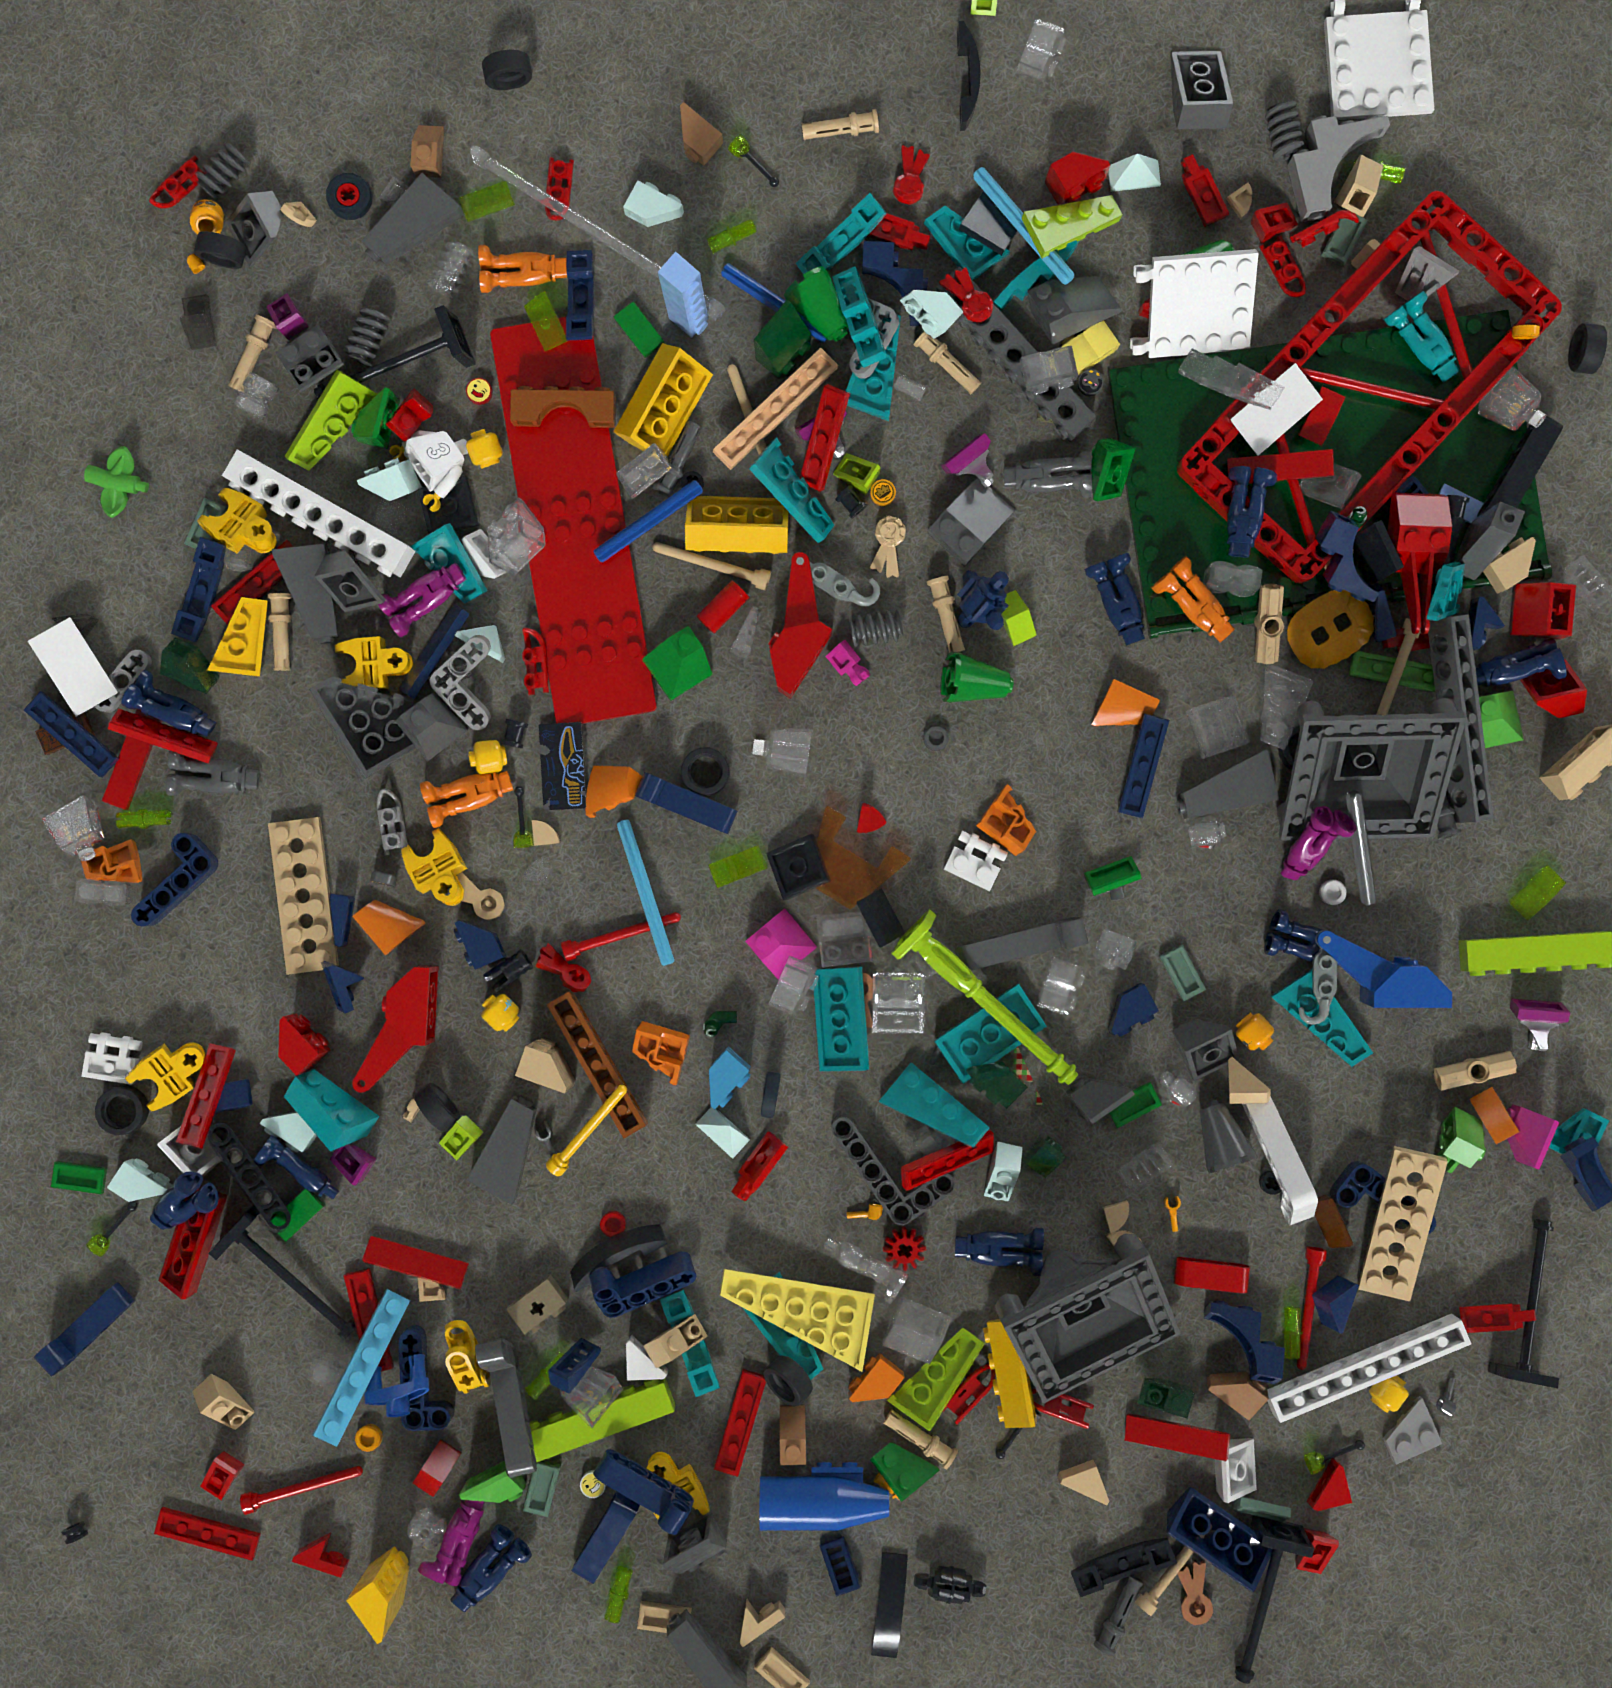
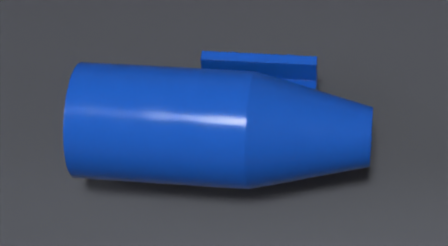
M819 1462L817 1467L811 1468V1476H760V1531H838L889 1517V1490L864 1484L863 1467H857V1463L854 1462L842 1463V1467H832V1463Z

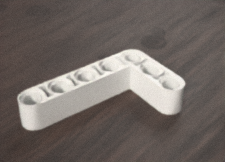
M1271 1096L1268 1103L1242 1104L1283 1192L1280 1206L1286 1222L1290 1226L1314 1217L1318 1204L1316 1192Z

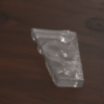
M1265 664L1260 741L1285 750L1297 722V708L1305 703L1314 681L1275 665Z

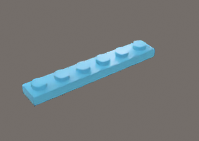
M388 1289L385 1290L312 1436L336 1447L338 1446L410 1300Z

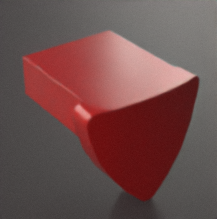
M862 803L856 830L858 833L872 832L886 824L885 818L877 809L867 803Z

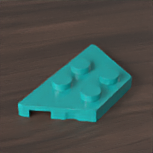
M1452 562L1443 565L1442 569L1438 570L1435 581L1437 586L1431 599L1426 619L1438 621L1459 613L1460 604L1456 603L1458 594L1462 592L1464 563Z

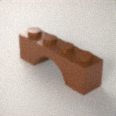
M519 386L518 390H511L510 420L514 426L540 427L543 418L550 411L559 407H571L580 411L586 417L590 427H616V396L614 391H610L609 388L596 387L595 391H584L582 387H570L569 390H559L558 387L547 386L543 390H533V387Z

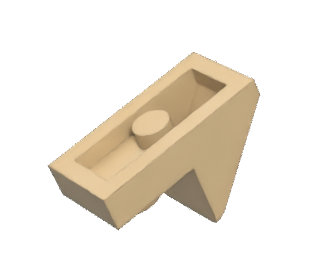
M746 1599L740 1635L742 1647L785 1618V1607L780 1600L775 1604L772 1602L766 1604L758 1615L749 1600Z

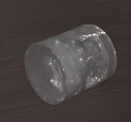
M249 372L242 384L245 388L244 391L238 392L232 404L246 413L263 420L269 409L267 402L273 401L279 388L268 380Z

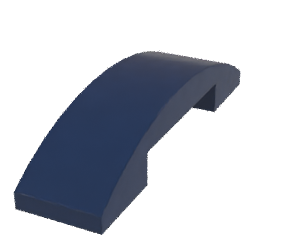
M592 250L567 251L568 316H566V339H592L594 331V270Z
M203 537L199 538L193 562H196L182 610L177 611L171 634L197 642L217 594L224 565L226 545Z

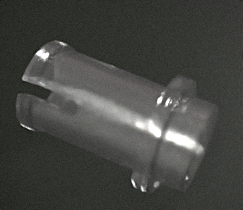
M899 374L893 388L897 389V393L901 391L920 401L927 386L907 378V374L904 376Z

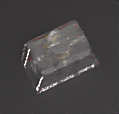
M1513 366L1479 402L1478 414L1511 430H1517L1525 421L1537 428L1546 418V414L1537 409L1540 405L1541 393Z
M812 729L771 730L769 741L754 739L752 754L767 756L766 767L806 779Z
M85 795L41 819L59 848L71 856L79 855L81 861H88L94 858L96 854L92 846L104 839L98 806Z
M590 1366L577 1386L569 1394L560 1390V1394L568 1406L588 1426L593 1428L622 1392L623 1388L616 1376Z

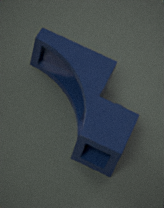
M864 241L862 274L876 276L885 280L899 292L902 298L913 290L927 291L928 278H923L924 269L893 268L898 267L899 251H894V242ZM909 314L910 326H920L916 318Z
M1330 510L1315 537L1322 551L1334 555L1323 576L1331 589L1342 592V590L1351 592L1350 595L1359 601L1364 602L1365 599L1375 602L1379 592L1373 584L1358 575L1353 562V544L1359 527L1354 520Z
M1582 1136L1565 1146L1566 1153L1560 1157L1578 1181L1574 1187L1593 1212L1612 1201V1183L1600 1163L1597 1152L1599 1144L1593 1136L1587 1140Z
M1213 1301V1303L1211 1302L1204 1309V1319L1216 1322L1226 1328L1242 1346L1248 1360L1251 1380L1276 1384L1283 1379L1285 1348L1277 1347L1276 1343L1271 1341L1259 1343L1262 1312L1253 1311V1308L1249 1306H1238V1308L1228 1306V1303L1225 1301Z

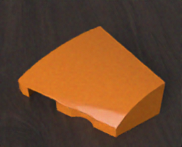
M1113 679L1091 725H1141L1143 714L1153 715L1160 700Z
M593 766L586 793V816L594 818L596 817V812L603 808L611 810L620 803L633 800L642 775L631 767Z
M1006 784L976 826L1013 855L1017 856L1026 849L1036 830L1032 823L1026 819L1022 805H1017L1014 798L1010 795L1009 792L1012 791L1011 786Z
M132 839L110 848L101 846L93 849L95 857L88 861L85 860L83 854L79 855L85 878L89 880L142 882L140 857L136 842Z
M376 899L353 915V918L385 955H388L405 939L412 936L426 924L423 919L416 918Z
M642 1021L636 1029L632 1052L640 1059L646 1060L655 1071L659 1069L671 1077L669 1082L676 1086L687 1052L690 1035Z

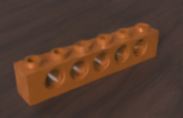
M569 991L546 1004L602 1102L604 1103L619 1085L627 1087L626 1094L609 1112L623 1139L648 1124V1120L574 992Z

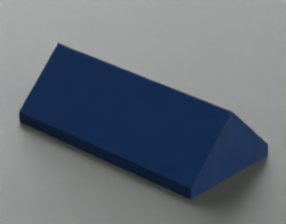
M1189 1487L1167 1512L1166 1533L1249 1591H1255L1273 1549L1261 1546L1254 1530L1192 1487Z

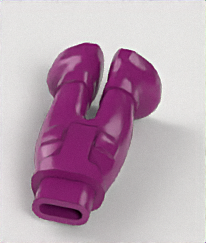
M457 563L452 564L448 568L443 566L441 569L427 573L414 581L404 591L399 592L397 597H391L384 593L381 594L385 598V602L378 604V606L387 616L392 617L389 619L392 629L399 637H403L408 634L410 624L413 621L416 622L422 616L444 603L454 590L459 589L458 585L467 579ZM423 596L422 600L409 607L407 611L397 614L403 607L408 606L414 600Z
M1327 806L1316 807L1311 813L1310 821L1307 823L1306 828L1291 846L1288 856L1283 862L1284 867L1280 871L1281 875L1292 880H1298L1300 876H1305L1326 855L1333 840L1338 835L1347 838L1355 833L1356 824L1341 810L1335 809L1332 813Z
M465 1500V1502H460L462 1508H457L445 1530L440 1550L436 1555L437 1560L435 1562L424 1561L420 1563L418 1568L420 1574L438 1583L443 1584L445 1582L451 1586L459 1585L462 1577L461 1567L465 1566L471 1545L480 1529V1519L484 1513V1509H482L484 1501Z

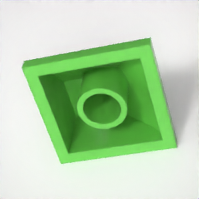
M1513 691L1479 697L1485 748L1524 740Z
M505 1461L469 1478L459 1496L461 1500L501 1503L508 1499L511 1502L523 1495L522 1491H524L527 1483L523 1475L510 1478Z

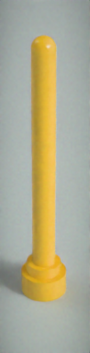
M619 1085L561 1153L553 1154L546 1162V1167L550 1173L555 1176L563 1175L569 1167L570 1157L626 1094L627 1087L625 1085Z

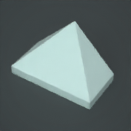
M1135 154L1111 164L1108 171L1110 192L1161 186L1158 160L1140 154Z
M495 625L456 632L455 636L464 642H467L475 635L485 636L491 645L488 655L502 663L504 662L505 656ZM474 643L475 648L482 651L483 644Z
M712 1107L696 1123L731 1158H734L750 1140L719 1110H714Z

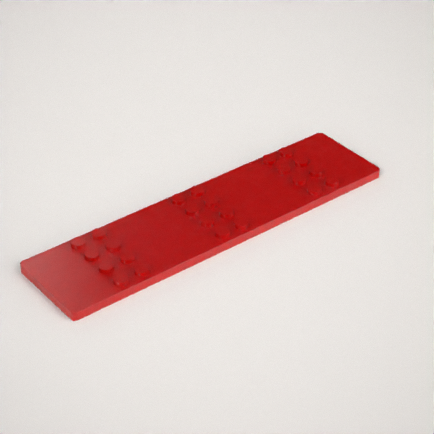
M566 317L493 329L490 332L541 636L546 647L547 671L556 723L581 722V724L654 712L657 709L652 674L642 660L648 654L630 546L627 545L604 562H600L594 554L596 548L626 528L610 429L590 427L586 417L580 411L571 407H559L550 411L543 418L540 427L514 426L510 420L511 390H518L519 386L533 387V390H543L547 386L558 387L559 390H569L570 387H582L584 391H595L596 387H602L594 336L592 339L567 340Z

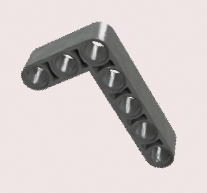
M1071 917L955 947L957 957L970 970H975L1057 948L1069 949L1088 944L1089 941L1083 918Z
M838 1115L833 1119L831 1129L834 1137L895 1224H908L954 1191L955 1181L952 1174L948 1172L942 1175L950 1179V1183L946 1188L936 1186L937 1179L942 1177L939 1176L903 1194L853 1120L847 1115ZM840 1121H846L849 1123L850 1129L847 1133L841 1134L836 1131V1124ZM853 1143H862L865 1147L864 1151L861 1154H853L850 1151ZM870 1163H874L879 1166V1171L875 1175H868L865 1173V1167ZM883 1185H891L893 1187V1193L890 1196H882L879 1193ZM920 1191H925L929 1194L928 1200L924 1203H919L915 1200L916 1194ZM905 1206L908 1209L907 1214L904 1217L895 1216L894 1210L896 1207Z
M502 1338L477 1344L475 1346V1353L478 1365L481 1369L490 1372L508 1475L512 1478L536 1472V1456L516 1347Z

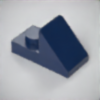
M1479 596L1471 600L1469 621L1473 651L1480 649L1486 641L1487 632L1484 628L1497 630L1505 625L1484 597Z
M328 961L321 962L337 1009L344 1014L354 1010L352 1005L354 996L351 989L346 986L363 980L364 977Z

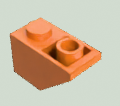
M881 1353L876 1358L871 1356L863 1367L865 1372L860 1378L856 1376L849 1384V1400L860 1402L889 1398L905 1378L904 1371Z

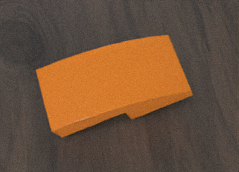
M1493 1087L1470 1098L1473 1107L1496 1144L1520 1132Z

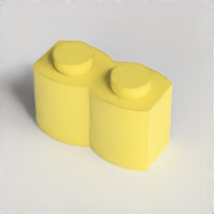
M1103 320L1084 329L1083 333L1076 337L1072 335L1064 339L1061 343L1063 346L1059 354L1075 377H1077L1083 371L1090 369L1114 353L1120 346V343Z

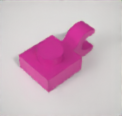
M846 640L839 643L825 656L841 676L847 673L855 686L870 676V672L865 667L857 664L861 658Z

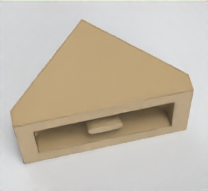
M1231 1057L1228 1060L1230 1104L1268 1103L1270 1101L1271 1089Z
M1094 1460L1059 1472L1057 1477L1060 1484L1108 1505L1109 1499Z

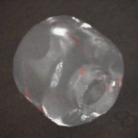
M1214 815L1195 818L1192 820L1191 826H1188L1191 846H1196L1199 851L1218 848L1222 845V838L1227 837L1224 822L1218 823V819Z
M1182 1070L1166 1071L1159 1078V1094L1172 1106L1186 1107L1196 1098V1083Z

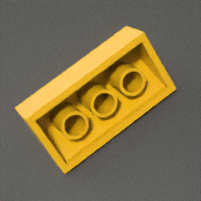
M662 343L613 432L629 444L665 462L713 374L681 348Z
M697 496L687 503L685 520L686 550L697 552L787 553L789 512L776 498Z
M1001 1320L987 1321V1327H984L983 1331L985 1342L991 1344L992 1353L988 1354L990 1369H995L997 1379L992 1380L995 1395H1000L1001 1405L997 1406L999 1421H1004L1005 1428L1036 1427L1037 1417L1029 1375Z
M395 1546L369 1564L346 1600L377 1644L382 1642L404 1603L409 1562L404 1552L398 1551Z

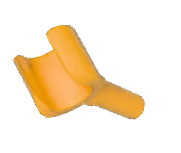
M194 253L187 257V263L194 274H198L205 268L202 259Z
M1175 1196L1176 1205L1173 1208L1168 1204V1197L1164 1199V1206L1169 1210L1172 1232L1178 1231L1177 1209L1181 1205L1178 1196Z
M870 1203L868 1211L847 1212V1219L863 1217L877 1220L882 1215L883 1206Z

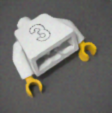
M419 430L406 442L403 441L401 447L398 445L391 446L389 452L392 456L399 453L393 460L398 458L400 462L410 459L414 470L428 490H434L435 492L434 494L424 496L423 504L427 505L431 500H434V505L430 507V511L436 512L441 506L439 499L445 498L462 474L463 455L468 454L466 449L467 441L461 439L453 442L447 432L444 431L431 432Z

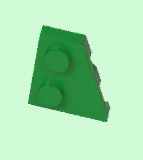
M890 1442L870 1459L901 1502L940 1471L937 1466L893 1442Z

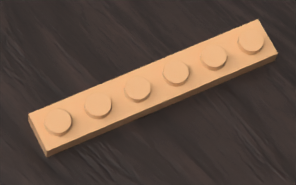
M820 348L713 449V453L730 470L734 468L833 374L839 365Z

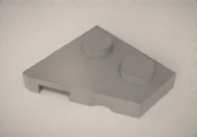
M1419 246L1413 250L1395 293L1407 301L1423 290L1427 296H1430L1458 275L1459 270Z
M1420 1396L1413 1401L1414 1405L1410 1410L1400 1416L1395 1427L1390 1429L1383 1437L1390 1457L1396 1465L1442 1444L1425 1402Z

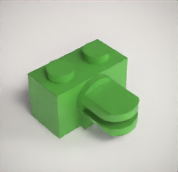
M1454 1107L1442 1122L1441 1134L1439 1136L1441 1150L1437 1156L1447 1158L1448 1162L1445 1171L1452 1173L1459 1164L1471 1168L1476 1161L1482 1160L1486 1152L1482 1120L1457 1107Z

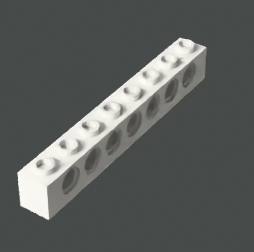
M238 449L222 474L224 478L230 481L228 486L241 493L245 489L251 493L250 498L262 505L265 501L272 505L270 510L282 517L286 513L291 515L293 523L304 529L307 525L314 529L313 534L327 541L328 537L335 540L334 546L342 551L345 550L348 553L351 549L357 553L355 558L369 565L371 561L379 565L376 570L388 577H391L393 573L401 578L416 552L403 542ZM258 475L257 481L251 485V479ZM279 487L277 495L272 497L273 489ZM300 499L299 506L293 509L294 501ZM321 511V517L314 521L315 513ZM343 523L341 531L335 533L336 525ZM360 535H364V541L356 545L357 538ZM381 547H386L385 554L378 557V550Z
M1451 1313L1267 1389L1269 1397L1267 1401L1272 1414L1282 1423L1469 1346L1471 1342L1462 1320Z

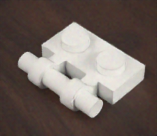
M962 831L958 840L966 843L964 851L954 846L944 870L990 891L1001 869L993 865L992 862L994 858L1005 861L1008 852L1000 849V845L990 844L979 839V835L975 833L969 834ZM974 848L987 853L984 860L971 854Z
M104 1032L100 1034L91 1033L88 1041L89 1043L97 1044L96 1051L85 1052L81 1077L129 1084L125 1077L139 1063V1058L129 1057L130 1051H141L142 1041L133 1040V1037L123 1036V1038L113 1037L110 1033ZM108 1047L120 1048L119 1055L108 1054Z

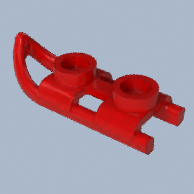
M196 155L189 158L153 192L149 198V202L152 205L162 209L173 207L199 185L197 183L199 180L195 173L197 171L203 174L206 173L195 163L199 160ZM190 179L193 183L184 189L182 184ZM164 189L173 198L168 203L155 201Z
M549 158L545 212L550 220H562L568 213L574 160L572 159L569 160V163H565L561 160L554 161V158ZM553 177L555 178V185H554V186H552V178H553ZM562 179H567L566 188L562 187ZM550 202L565 204L562 213L552 215L550 213Z
M1340 210L1290 237L1292 243L1297 241L1303 248L1316 241L1315 235L1324 231L1325 235H1328L1339 229V219H1349L1358 223L1359 218L1349 210Z
M1278 236L1276 238L1277 241L1265 248L1264 244L1261 245L1259 248L1283 292L1295 298L1305 295L1306 284L1282 236ZM1275 260L1279 261L1281 269H1276L1273 263ZM1298 278L1301 291L1293 292L1285 284Z
M523 628L525 649L522 652V659L525 662L527 671L524 677V685L526 690H528V695H535L536 688H543V693H549L544 639L536 630ZM529 633L538 640L540 647L531 648ZM541 662L542 672H537L536 663Z
M989 1363L979 1367L970 1374L956 1389L945 1409L948 1407L958 1416L954 1421L957 1425L993 1387L992 1380L996 1377L995 1369H990L991 1378L987 1387L977 1378L980 1373L990 1369ZM972 1395L975 1399L968 1405L965 1401Z
M1036 1388L1032 1389V1395L1038 1393ZM1062 1394L1044 1403V1406L1034 1401L1035 1409L1047 1415L1086 1429L1089 1427V1423L1083 1420L1086 1408L1093 1409V1404L1066 1394ZM1062 1399L1071 1401V1406L1062 1404ZM1059 1411H1062V1412H1064V1413H1067L1068 1416L1065 1415V1414L1059 1413Z

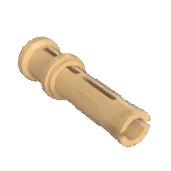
M872 109V112L862 114L851 112L849 117L802 123L803 138L806 140L846 133L858 136L859 133L869 131L879 133L877 110Z
M257 314L254 317L256 322L251 333L245 337L248 343L228 384L229 387L244 393V389L262 349L265 350L268 347L267 341L272 330L276 329L274 322Z
M925 331L915 341V347H920L930 357L929 360L931 362H937L970 395L981 385L982 382L947 351L946 343H941L937 338L933 339Z
M949 576L929 580L927 585L931 587L934 598L932 604L935 609H938L949 653L964 651L965 648L953 608L955 598L951 596L947 582Z
M270 593L268 598L270 599L271 615L268 616V620L273 625V671H290L288 623L292 620V616L289 615V599L291 594Z
M890 1410L883 1424L919 1446L926 1457H933L943 1464L942 1467L947 1470L954 1461L958 1450L956 1448L951 1449L942 1443L937 1435L930 1436L894 1410Z

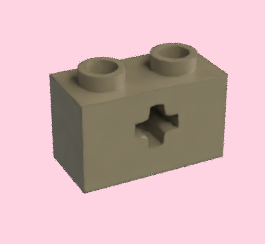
M550 1274L512 1302L506 1310L523 1334L530 1330L535 1333L546 1324L544 1320L552 1315L555 1318L566 1309L564 1305L569 1298ZM536 1303H537V1304H540V1303H543V1304H544V1307H543L542 1309L539 1308V1309L536 1310V1309L534 1308V1306H535Z

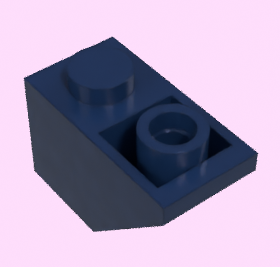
M464 920L455 922L456 929H454V934L458 942H463L467 952H464V956L470 967L473 966L476 970L507 957L497 933Z
M1139 983L1118 994L1108 1026L1110 1034H1118L1119 1037L1132 1031V1025L1138 1022L1142 1025L1155 1018L1153 1014L1159 1010L1145 984Z

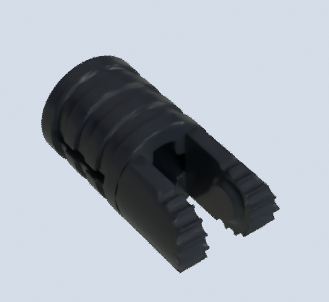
M520 949L516 954H513L510 958H507L504 962L502 961L483 974V977L486 981H489L504 973L505 976L492 986V989L497 993L514 982L516 978L533 969V965L524 951Z

